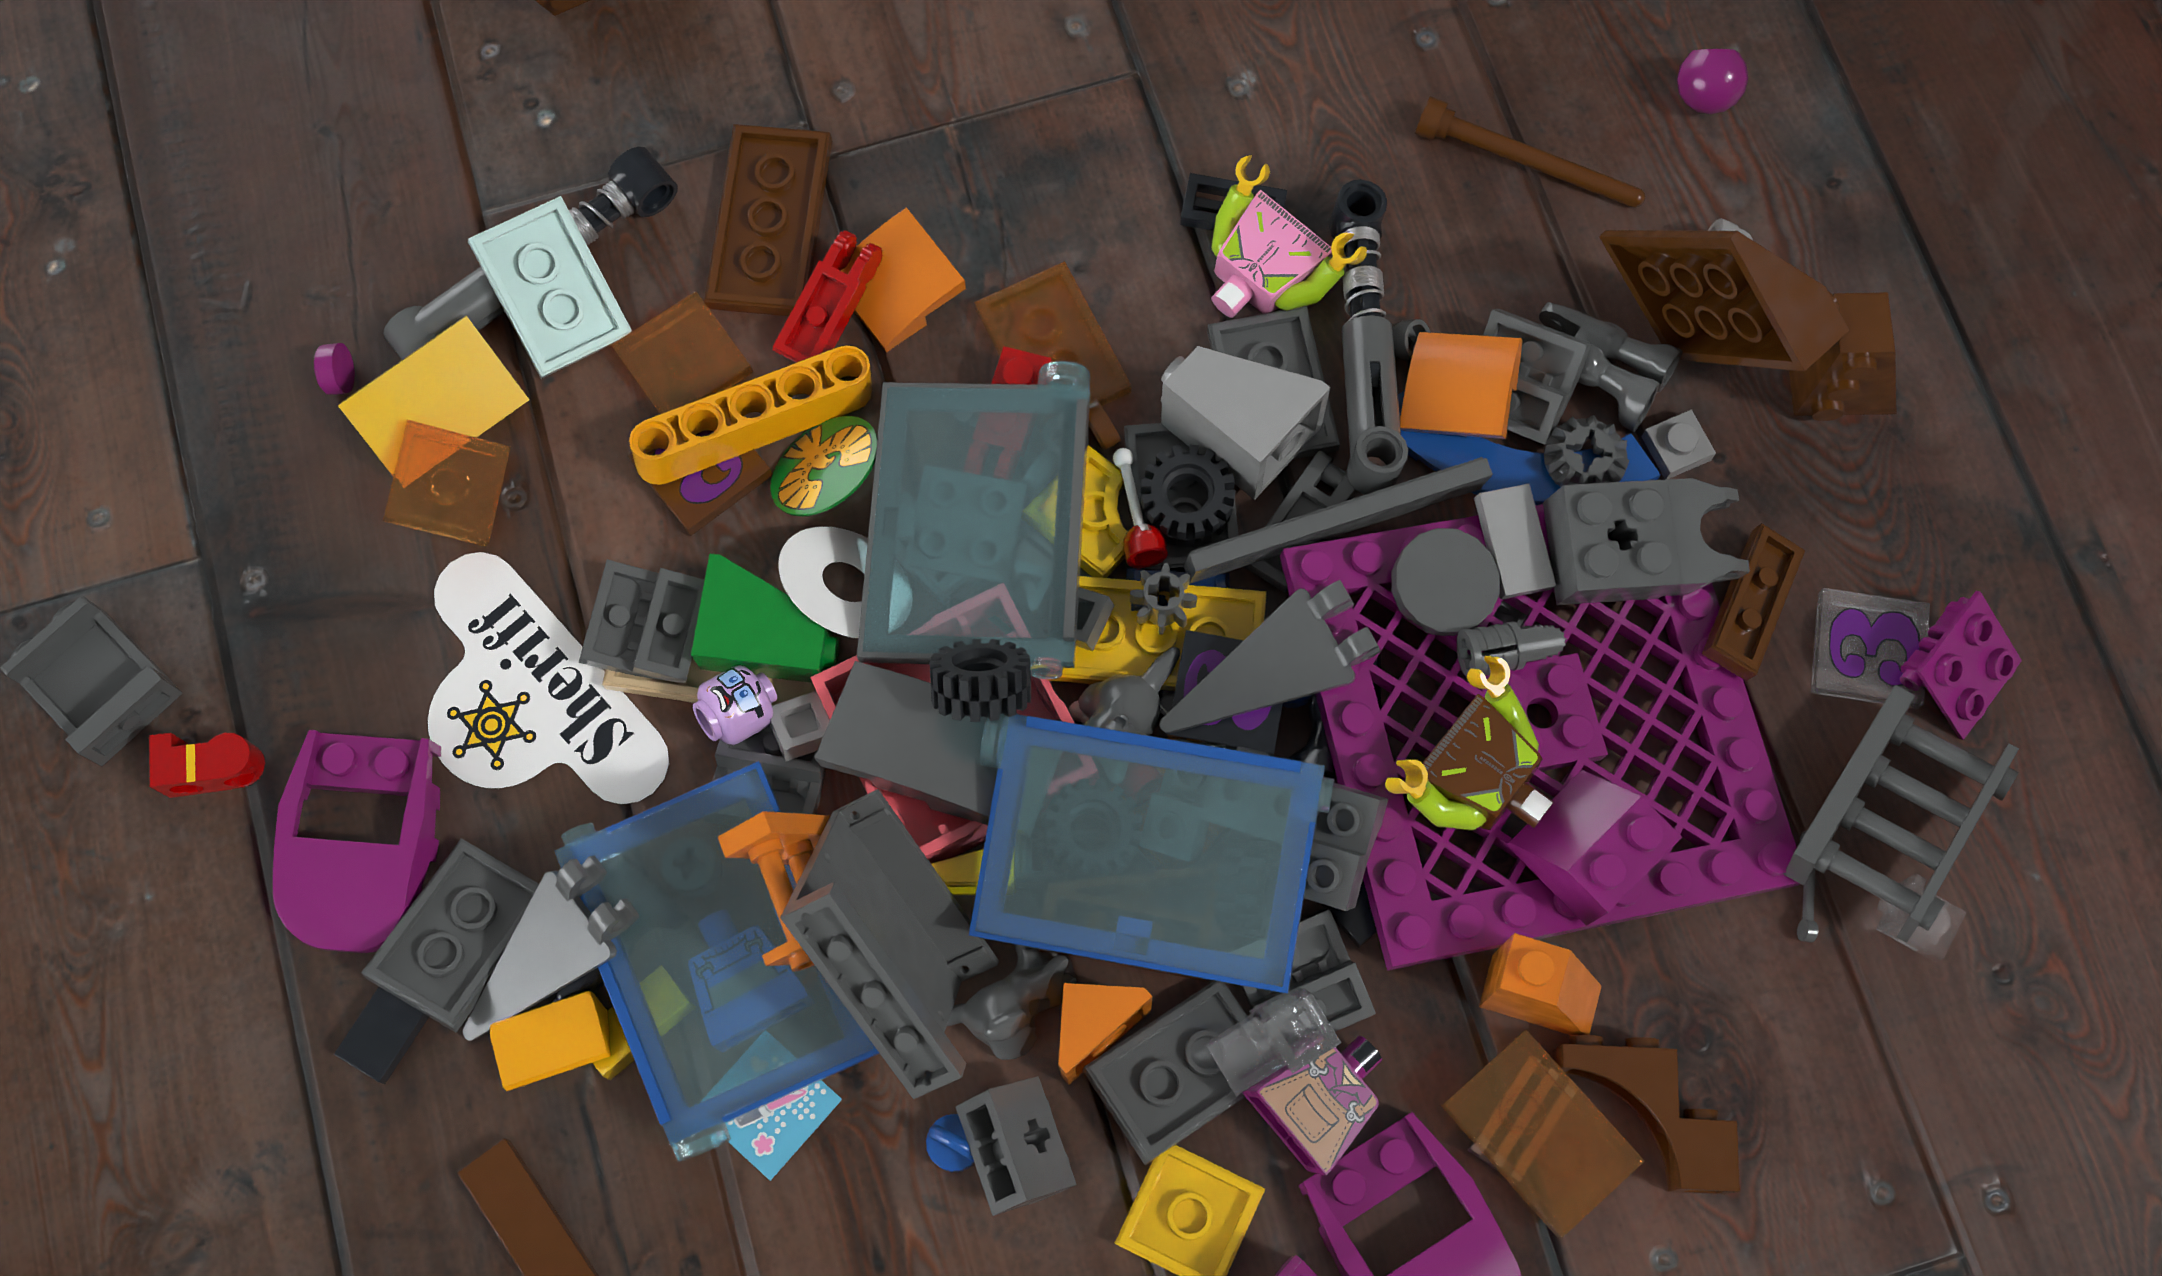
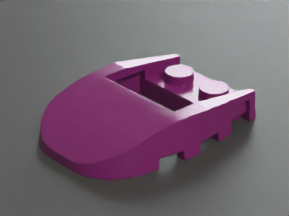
M308 730L278 804L273 858L274 905L282 923L301 942L321 950L354 953L377 952L422 892V885L429 863L436 862L439 840L435 838L436 810L440 811V788L432 783L433 756L441 757L440 745L425 738H421V740L329 734L320 733L317 730ZM311 789L408 796L399 845L297 837L303 801L308 799Z
M1413 1112L1341 1157L1327 1175L1315 1174L1298 1185L1302 1195L1307 1194L1321 1225L1318 1231L1327 1251H1330L1341 1276H1374L1343 1229V1226L1435 1166L1439 1168L1472 1220L1386 1276H1521V1272L1492 1211L1483 1199L1473 1178Z

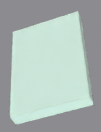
M561 196L468 239L471 249L541 379L633 334Z

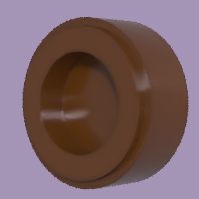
M1095 397L1090 399L1088 430L1099 447L1107 450L1120 442L1121 439Z

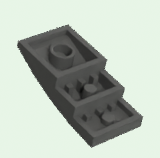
M855 661L814 758L822 767L869 779L878 789L925 801L931 810L988 825L997 770L1002 764L1010 717L1000 714V720L990 721L989 717H981L980 722H970L969 716H965L961 721L952 719V713L943 716L939 713V709H934L932 706L931 683ZM1036 746L1032 747L1018 834L1031 837L1063 751Z

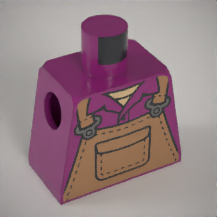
M1362 1036L1354 1039L1341 1053L1329 1041H1312L1245 1084L1240 1091L1308 1172L1327 1175L1379 1105L1377 1096L1363 1079L1382 1061V1057L1377 1049Z

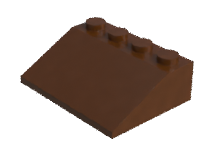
M1606 230L1599 236L1661 344H1670L1683 350L1680 360L1806 371L1850 331L1839 312L1840 305L1837 299L1827 290L1826 286L1739 231Z

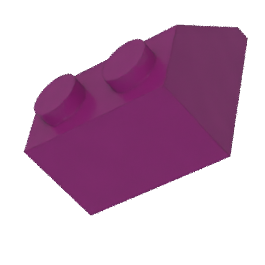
M1582 770L1552 799L1554 803L1535 828L1527 824L1506 845L1587 926L1609 913L1682 836L1642 796Z

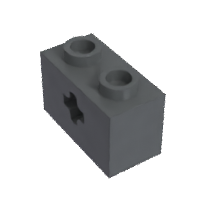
M1039 1076L988 1089L955 1106L992 1216L1045 1200L1077 1185Z

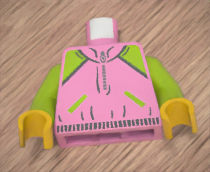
M1252 155L1241 158L1237 163L1235 170L1239 183L1238 185L1231 186L1216 216L1211 247L1214 255L1217 257L1214 272L1218 278L1225 282L1211 299L1217 309L1230 318H1233L1247 302L1262 314L1272 313L1278 308L1288 311L1317 303L1344 275L1343 268L1346 264H1359L1367 255L1366 247L1361 246L1350 258L1345 256L1344 245L1352 239L1354 234L1341 233L1335 237L1332 246H1329L1262 190L1254 196L1251 192L1253 187L1264 183L1268 179L1270 169L1268 164H1264L1256 180L1248 178L1245 169Z

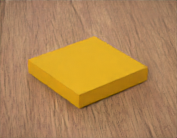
M1174 1145L1152 1161L1114 1244L1178 1276H1227L1265 1188Z

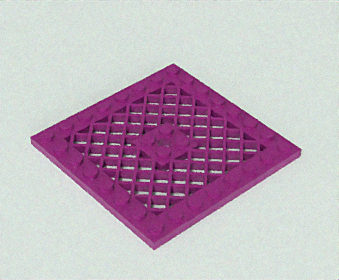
M1543 504L1535 505L1550 560ZM1479 516L1296 546L1282 550L1279 557L1289 596L1298 589H1305L1313 598L1321 590L1338 580H1341L1349 595L1363 593L1354 608L1351 607L1325 620L1338 645L1352 634L1368 627L1380 650L1384 647L1408 662L1407 667L1397 680L1373 664L1380 654L1378 653L1362 663L1351 666L1355 673L1353 683L1315 694L1338 784L1388 798L1383 822L1372 847L1363 876L1387 971L1499 948L1514 933L1538 940L1800 885V883L1784 875L1797 847L1744 681L1739 676L1702 654L1720 609L1712 583L1688 595L1623 601L1617 612H1614L1600 602L1573 604L1576 608L1567 622L1543 607L1551 593H1555L1554 588L1542 591L1536 601L1531 600L1525 595L1501 600L1498 596L1493 611L1475 627L1504 624V622L1493 616L1503 600L1527 615L1520 627L1532 626L1534 621L1543 626L1547 625L1549 627V625H1553L1554 628H1560V631L1564 632V637L1567 638L1565 644L1568 641L1591 656L1583 669L1578 653L1559 656V652L1558 655H1553L1552 658L1547 656L1546 659L1526 662L1525 667L1521 670H1510V678L1507 684L1513 689L1526 715L1529 704H1540L1549 711L1552 719L1550 728L1545 729L1538 728L1530 722L1539 744L1538 752L1542 757V761L1529 782L1554 798L1580 771L1584 770L1642 796L1683 838L1697 846L1696 848L1670 853L1671 848L1609 913L1586 926L1540 879L1516 884L1526 864L1506 845L1512 838L1501 831L1510 813H1512L1507 809L1491 830H1485L1481 827L1472 830L1483 837L1481 844L1472 857L1449 842L1455 828L1444 827L1441 834L1438 835L1415 820L1420 811L1413 805L1407 812L1403 794H1393L1385 787L1387 778H1400L1405 782V771L1397 766L1396 761L1405 760L1411 749L1427 758L1436 747L1420 737L1430 719L1447 730L1458 719L1438 706L1448 689L1469 702H1472L1477 694L1485 698L1486 689L1473 687L1470 683L1457 676L1461 669L1458 657L1450 670L1424 655L1434 638L1457 652V635L1440 636L1427 633L1417 650L1392 635L1402 618L1419 629L1423 627L1416 625L1412 620L1409 621L1399 611L1393 594L1387 590L1392 588L1391 571L1401 551L1419 534L1436 528L1459 529L1476 537L1486 547ZM1369 598L1395 613L1385 629L1359 614ZM1633 604L1656 617L1649 632H1646L1625 618ZM1584 612L1608 626L1599 642L1576 628ZM1664 626L1671 647L1657 639ZM1616 633H1619L1640 647L1632 662L1608 648ZM1649 653L1672 667L1664 682L1640 668ZM1599 662L1623 676L1614 692L1591 678ZM1416 668L1441 683L1431 701L1406 685ZM1679 676L1681 677L1686 696L1673 689ZM1373 682L1390 693L1381 708H1379ZM1632 682L1655 696L1647 712L1623 698ZM1591 697L1605 705L1598 719ZM1397 698L1422 713L1412 731L1387 716ZM1664 703L1687 716L1679 733L1656 719ZM1614 712L1638 726L1629 743L1606 729ZM1695 726L1702 747L1689 740ZM1386 733L1404 744L1394 760ZM1647 733L1670 746L1662 763L1638 749ZM1606 747L1621 756L1612 773L1594 763L1608 755ZM1680 753L1703 767L1694 784L1671 770ZM1630 763L1653 776L1644 794L1621 780ZM1571 766L1561 783L1543 772ZM1711 777L1718 799L1704 791ZM1663 783L1686 797L1677 815L1654 801ZM1696 805L1719 818L1710 836L1687 822ZM1728 830L1731 841L1721 842ZM1414 837L1432 848L1423 864H1421ZM1492 844L1517 859L1506 878L1482 863ZM1440 854L1465 869L1454 889L1430 874ZM1474 875L1493 887V889L1464 894ZM1428 890L1442 899L1431 901Z

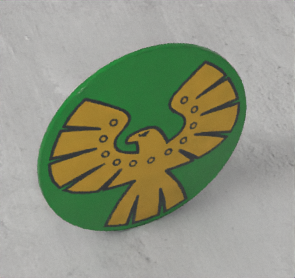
M841 416L826 420L800 435L786 449L774 469L770 491L776 506L786 514L803 517L827 511L847 499L865 481L875 464L878 437L874 428L862 418Z

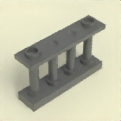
M1895 685L1795 850L1785 870L1787 872L1784 875L1804 885L1813 869L1825 873L1828 869L1908 913L1909 916L1898 933L1897 938L1907 943L1918 926L1929 931L1945 901L1935 896L1991 797L1993 796L2002 801L2019 772L2009 766L2019 748L2008 744L1995 766L1913 724L1915 718L1907 715L1906 712L1915 695ZM1890 742L1898 747L1901 743H1904L1982 784L1983 787L1971 808L1889 766L1891 760L1882 756L1888 743ZM1867 784L1875 788L1878 784L1959 827L1947 850L1944 851L1864 808L1866 802L1857 798L1863 785ZM1841 826L1850 831L1853 826L1933 869L1934 872L1921 895L1839 851L1840 844L1831 840L1838 827Z

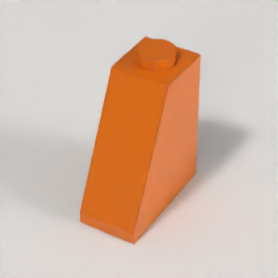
M1514 933L1492 955L1479 1007L1571 1036L1590 1035L1602 986L1571 950Z

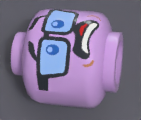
M737 665L699 686L697 693L698 701L693 704V711L701 728L712 741L720 739L726 744L735 745L770 725V719L773 716L771 703L777 700V694L772 683L764 673L761 672L755 675L745 666Z

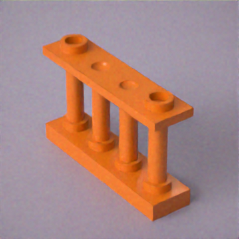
M762 811L718 836L725 858L750 859L752 864L759 865L786 936V943L762 955L765 966L790 965L792 971H800L814 966V963L780 919L794 891L784 865L790 866L797 884L830 815Z

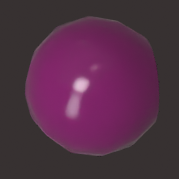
M1733 49L1693 50L1680 65L1677 76L1678 92L1685 104L1696 112L1705 114L1725 112L1737 104L1745 93L1748 82L1747 64L1740 53Z

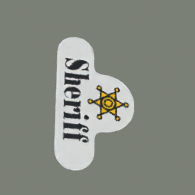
M484 552L465 554L450 562L437 580L434 589L435 607L442 620L463 643L465 655L459 665L440 684L429 709L428 732L430 740L441 746V757L438 758L444 766L455 776L472 785L484 788H505L523 783L555 763H564L569 765L585 784L605 801L622 805L639 802L653 794L664 781L669 766L668 748L660 733L623 692L604 688L602 683L605 671L602 668L579 663L583 648L581 644L508 563L497 555Z

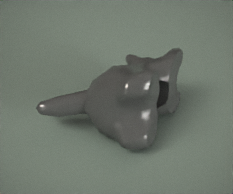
M1172 647L1166 650L1140 676L1119 673L1105 681L1090 684L1078 700L1079 708L1089 718L1083 725L1151 736L1158 726L1160 719L1161 701L1158 693L1180 657L1179 648ZM1096 757L1103 765L1108 778L1115 784H1121L1125 779L1130 762Z
M1015 944L1018 960L1014 971L1003 980L979 990L967 1003L954 1005L946 1027L963 1023L977 1039L990 1046L996 1058L1001 1060L1017 1059L1026 1055L1032 1049L1037 1039L1034 1022L1036 1014L1062 1003L1064 983L1076 984L1075 977L1069 973L1064 974L1068 965L1066 956L1057 955L1054 951H1043L1038 948Z

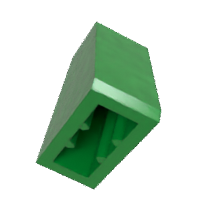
M709 554L691 656L700 670L724 672L733 666L741 665L748 668L755 675L762 672L768 678L812 683L810 677L837 665L840 651L839 637H834L832 631L822 627L806 616L784 592L722 555Z

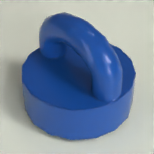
M958 1114L945 1115L936 1120L929 1128L926 1138L927 1152L931 1160L941 1169L949 1172H960L972 1167L975 1163Z

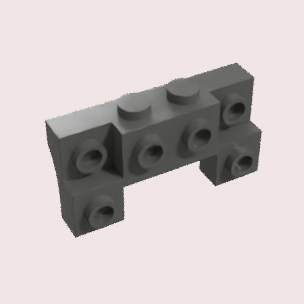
M1175 739L1176 741L1200 744L1186 739ZM1237 747L1236 750L1270 756L1265 752L1246 747ZM1166 769L1161 791L1152 794L1143 829V838L1139 846L1188 862L1200 860L1210 822L1283 844L1292 790ZM1323 780L1304 898L1344 911L1356 907L1366 865L1383 822L1388 798Z

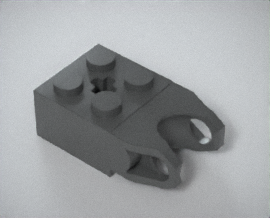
M1694 478L1563 485L1543 502L1551 567L1556 583L1554 587L1556 605L1659 599L1662 596L1688 595L1710 583L1738 579L1750 572L1748 560L1737 559L1731 555L1720 554L1714 551L1703 540L1700 531L1701 518L1704 514L1710 511L1729 508L1731 503L1739 501L1738 489L1718 487Z

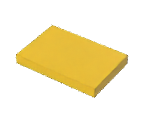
M464 316L339 403L338 407L402 489H405L528 402L529 398L469 318Z

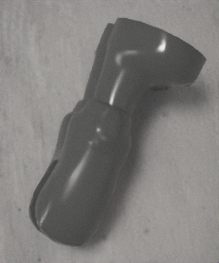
M1546 303L1539 314V320L1542 325L1592 343L1578 383L1586 386H1598L1614 396L1618 401L1619 422L1623 427L1635 432L1647 415L1657 392L1660 393L1671 378L1680 361L1683 350L1670 344L1651 345L1629 338L1622 328L1613 323L1603 322L1555 303ZM1607 359H1617L1635 369L1640 375L1615 366Z

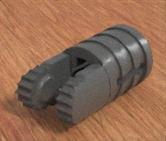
M1512 621L1502 625L1494 624L1488 627H1477L1473 630H1460L1457 635V655L1460 667L1466 677L1470 668L1480 669L1487 676L1490 675V667L1485 662V656L1502 658L1508 663L1510 670H1521L1525 667L1526 662L1546 659L1547 656L1552 658L1553 655H1558L1560 651H1563V647L1566 646L1565 640L1567 638L1564 637V632H1561L1560 628H1554L1553 625H1549V627L1547 625L1543 627L1542 625L1519 627L1516 622ZM1500 647H1501V649H1499V650H1492V651H1487V652H1481L1482 650H1489V649H1495V648H1500Z

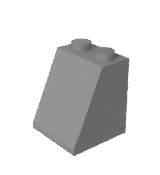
M1197 346L1186 359L1182 356L1177 357L1168 366L1161 378L1163 382L1160 400L1162 402L1161 424L1189 447L1190 444L1199 445V454L1205 455L1207 449L1216 452L1215 461L1219 462L1224 459L1228 464V475L1233 473L1235 485L1255 500L1321 429L1330 387L1318 379Z

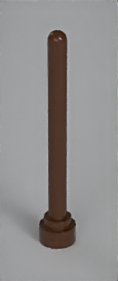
M1431 96L1426 103L1415 134L1432 141L1435 136L1441 139H1445L1446 135L1633 208L1640 207L1645 201V193L1638 187L1454 116L1456 111L1447 108L1449 103Z

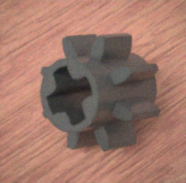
M1164 563L1161 572H1157L1152 576L1149 572L1142 570L1140 572V580L1144 589L1130 591V602L1136 605H1143L1137 613V623L1140 625L1149 620L1157 625L1158 633L1162 635L1165 631V626L1174 622L1184 628L1187 624V617L1183 608L1191 609L1196 607L1197 604L1196 595L1184 593V590L1190 584V575L1186 573L1178 578L1170 573L1167 563ZM1159 592H1169L1168 606L1157 605Z

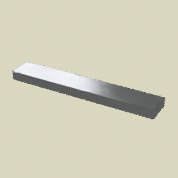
M1483 457L1193 550L1190 552L1183 568L1185 574L1188 573L1190 575V584L1280 555L1285 548L1314 544L1479 490L1491 478L1493 473L1487 458L1483 459Z

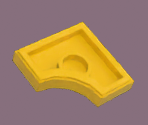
M1088 445L1080 568L1092 577L1107 578L1126 558L1123 547L1127 530L1123 527L1117 510L1118 496L1125 486L1121 470ZM1059 476L1022 514V522L1053 546L1055 544Z

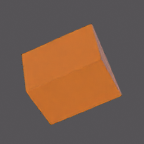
M1064 983L1058 1065L1061 1077L1068 1085L1083 1073L1084 1066L1107 1052L1151 1012L1152 995L1145 988Z

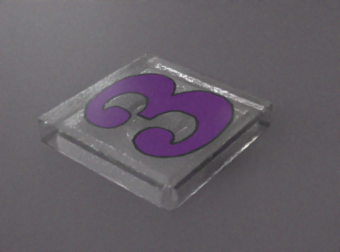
M1823 588L1818 593L1811 693L1884 704L1894 686L1897 685L1915 695L1909 708L1919 709L1924 705L1925 687L1921 686L1918 691L1910 690L1900 682L1899 678L1903 674L1901 672L1903 663L1908 661L1915 650H1920L1918 644L1921 639L1928 637L1930 603Z

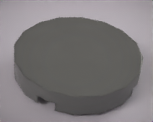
M1436 528L1419 534L1401 551L1391 571L1392 594L1399 611L1409 621L1412 620L1416 625L1423 627L1421 630L1432 635L1455 636L1458 635L1460 630H1472L1493 611L1500 594L1499 570L1491 552L1476 537L1459 529Z

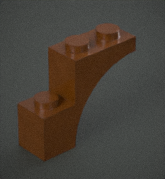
M1572 1035L1569 1036V1044H1562L1553 1050L1554 1072L1581 1077L1599 1084L1620 1097L1643 1120L1661 1153L1667 1175L1668 1192L1724 1195L1740 1192L1737 1121L1719 1120V1111L1713 1109H1684V1118H1679L1677 1049L1660 1048V1040L1656 1038H1626L1624 1047L1603 1046L1602 1036Z

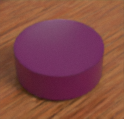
M343 343L320 345L314 356V372L319 387L328 395L351 392L354 386L355 369L350 351Z

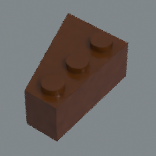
M1888 292L1834 293L1833 296L1840 305L1839 312L1850 331L1806 371L1789 370L1794 416H1812L1817 421H1830L1838 419L1843 415L1897 414L1896 354Z

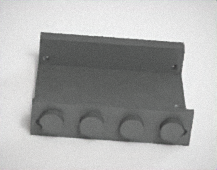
M879 789L832 812L780 919L905 1089L915 1099L962 1078L967 1063L944 1032L961 982L997 966L999 960L983 938L969 936L971 920Z

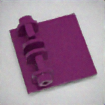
M1975 591L1970 599L1960 597L1957 602L1952 601L1948 603L1945 607V612L1936 624L1928 630L1927 634L1929 637H1924L1919 642L1920 650H1915L1908 661H1905L1901 666L1903 674L1899 678L1900 682L1910 690L1918 691L1921 686L1926 687L1961 740L1965 739L1976 722L1982 718L1990 703L2007 680L2013 676L2016 668L2022 661L1981 591Z

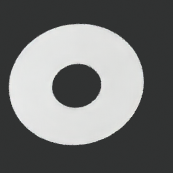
M813 527L802 530L793 535L780 552L778 562L779 575L785 591L794 604L817 624L837 634L859 638L862 601L849 602L836 597L825 586L822 574L824 568L834 562L848 563L865 574L868 538L836 527ZM896 560L889 635L897 632L905 625L913 608V593L910 582Z

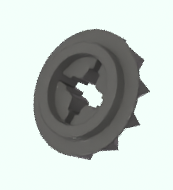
M1595 415L1581 419H1575L1572 416L1559 427H1555L1544 449L1546 469L1554 482L1560 487L1563 485L1620 482L1630 460L1627 458V440L1620 438L1615 431L1614 424L1606 425L1597 421ZM1587 439L1591 440L1590 444L1593 445V453L1601 455V458H1594L1587 471L1583 472L1582 455L1574 453V450H1580Z

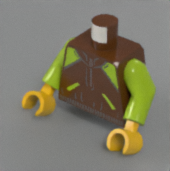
M1485 656V662L1490 667L1488 679H1486L1480 669L1470 668L1467 673L1468 682L1473 687L1487 690L1485 698L1480 694L1476 695L1423 763L1418 760H1397V766L1405 771L1406 780L1404 782L1400 778H1387L1385 787L1393 794H1407L1408 801L1437 827L1474 830L1481 827L1485 830H1491L1508 809L1532 828H1535L1554 803L1553 800L1528 783L1542 761V757L1538 752L1539 744L1522 705L1511 686L1507 684L1510 678L1508 663L1499 657Z

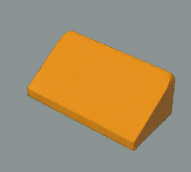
M591 991L559 1000L490 1025V1038L502 1086L506 1091L610 1057L608 1011Z

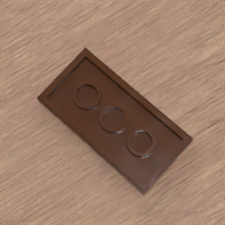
M733 124L704 298L707 309L780 316L790 315L813 270L832 146L830 132Z

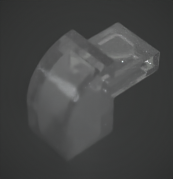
M1298 988L1288 991V994L1282 993L1249 1010L1250 1016L1206 1042L1205 1046L1230 1088L1237 1096L1284 1066L1293 1074L1341 1044V1041L1313 994L1305 988Z

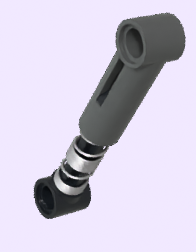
M637 146L623 152L615 159L608 172V179L610 181L603 185L602 189H597L594 199L588 203L579 202V209L572 207V210L569 209V212L584 241L589 245V243L595 241V238L598 239L597 233L606 226L613 228L612 222L619 217L626 219L632 213L639 214L641 217H649L661 212L675 198L678 188L676 182L645 147ZM480 266L424 307L412 306L398 312L386 324L383 335L384 339L400 359L403 360L464 316H467L479 331L503 314L505 310Z
M1359 179L1346 183L1339 191L1330 218L1329 231L1333 239L1341 233L1354 234L1352 239L1344 245V254L1347 258L1353 256L1355 251L1361 246L1367 249V255L1361 263L1355 265L1347 264V272L1346 265L1343 268L1344 298L1346 299L1345 311L1351 318L1341 328L1351 456L1346 473L1354 489L1366 495L1396 484L1407 460L1408 447L1406 441L1401 436L1392 323L1388 319L1383 318L1386 312L1380 309V300L1384 297L1383 272L1377 268V260L1381 258V254L1376 250L1380 247V238L1382 237L1381 223L1387 208V198L1384 191L1378 185L1371 181ZM1368 457L1379 458L1386 466L1375 465Z

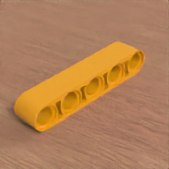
M854 346L837 347L642 421L631 431L629 438L638 474L650 484H666L753 449H758L815 427L831 418L840 417L862 408L871 399L872 394L868 356ZM846 376L856 377V379L852 381L839 380L842 377ZM798 394L810 395L809 397L800 400L792 398ZM751 412L762 413L760 416L754 418L744 417L746 414ZM701 431H714V433L710 434L709 436H696V434ZM653 449H666L659 455H647Z

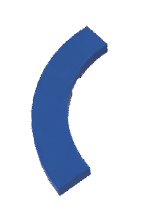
M1405 391L1398 394L1400 418ZM1401 430V436L1406 441L1408 447V455L1415 461L1420 460L1436 472L1483 457V459L1487 458L1493 475L1481 489L1471 492L1478 495L1482 492L1530 484L1535 505H1541L1561 488L1554 482L1546 469L1544 453L1513 449L1482 437ZM1632 433L1621 438L1622 440H1627L1626 451L1627 458L1630 461L1620 482L1658 480L1661 474ZM1592 449L1574 452L1582 455L1583 472L1587 471L1594 458H1601V455L1594 454Z

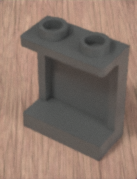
M84 596L59 609L54 615L52 622L33 639H29L17 646L11 658L0 668L7 677L19 683L68 735L65 740L79 755L100 766L107 763L183 694L104 610Z

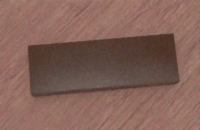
M1762 523L1751 531L1740 558L1748 560L1750 572L1741 578L1731 580L1702 651L1704 656L1745 681L1757 675L1805 553L1803 548Z
M502 1139L457 1172L524 1276H599L509 1139Z

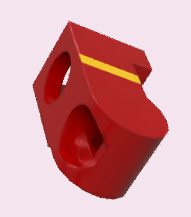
M225 732L216 735L206 743L189 744L172 733L149 735L150 788L169 798L243 788L252 785L262 775L265 767L264 755L257 746L235 733Z

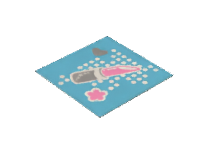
M765 1030L701 1102L793 1062L798 1058ZM820 1080L714 1129L771 1181L842 1099Z

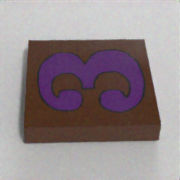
M701 431L697 433L696 436H709L710 434L714 433V431ZM653 449L647 455H659L666 449ZM753 449L675 481L661 485L648 484L689 535L692 536L769 479L773 474L768 465ZM630 453L628 458L636 468L633 455Z

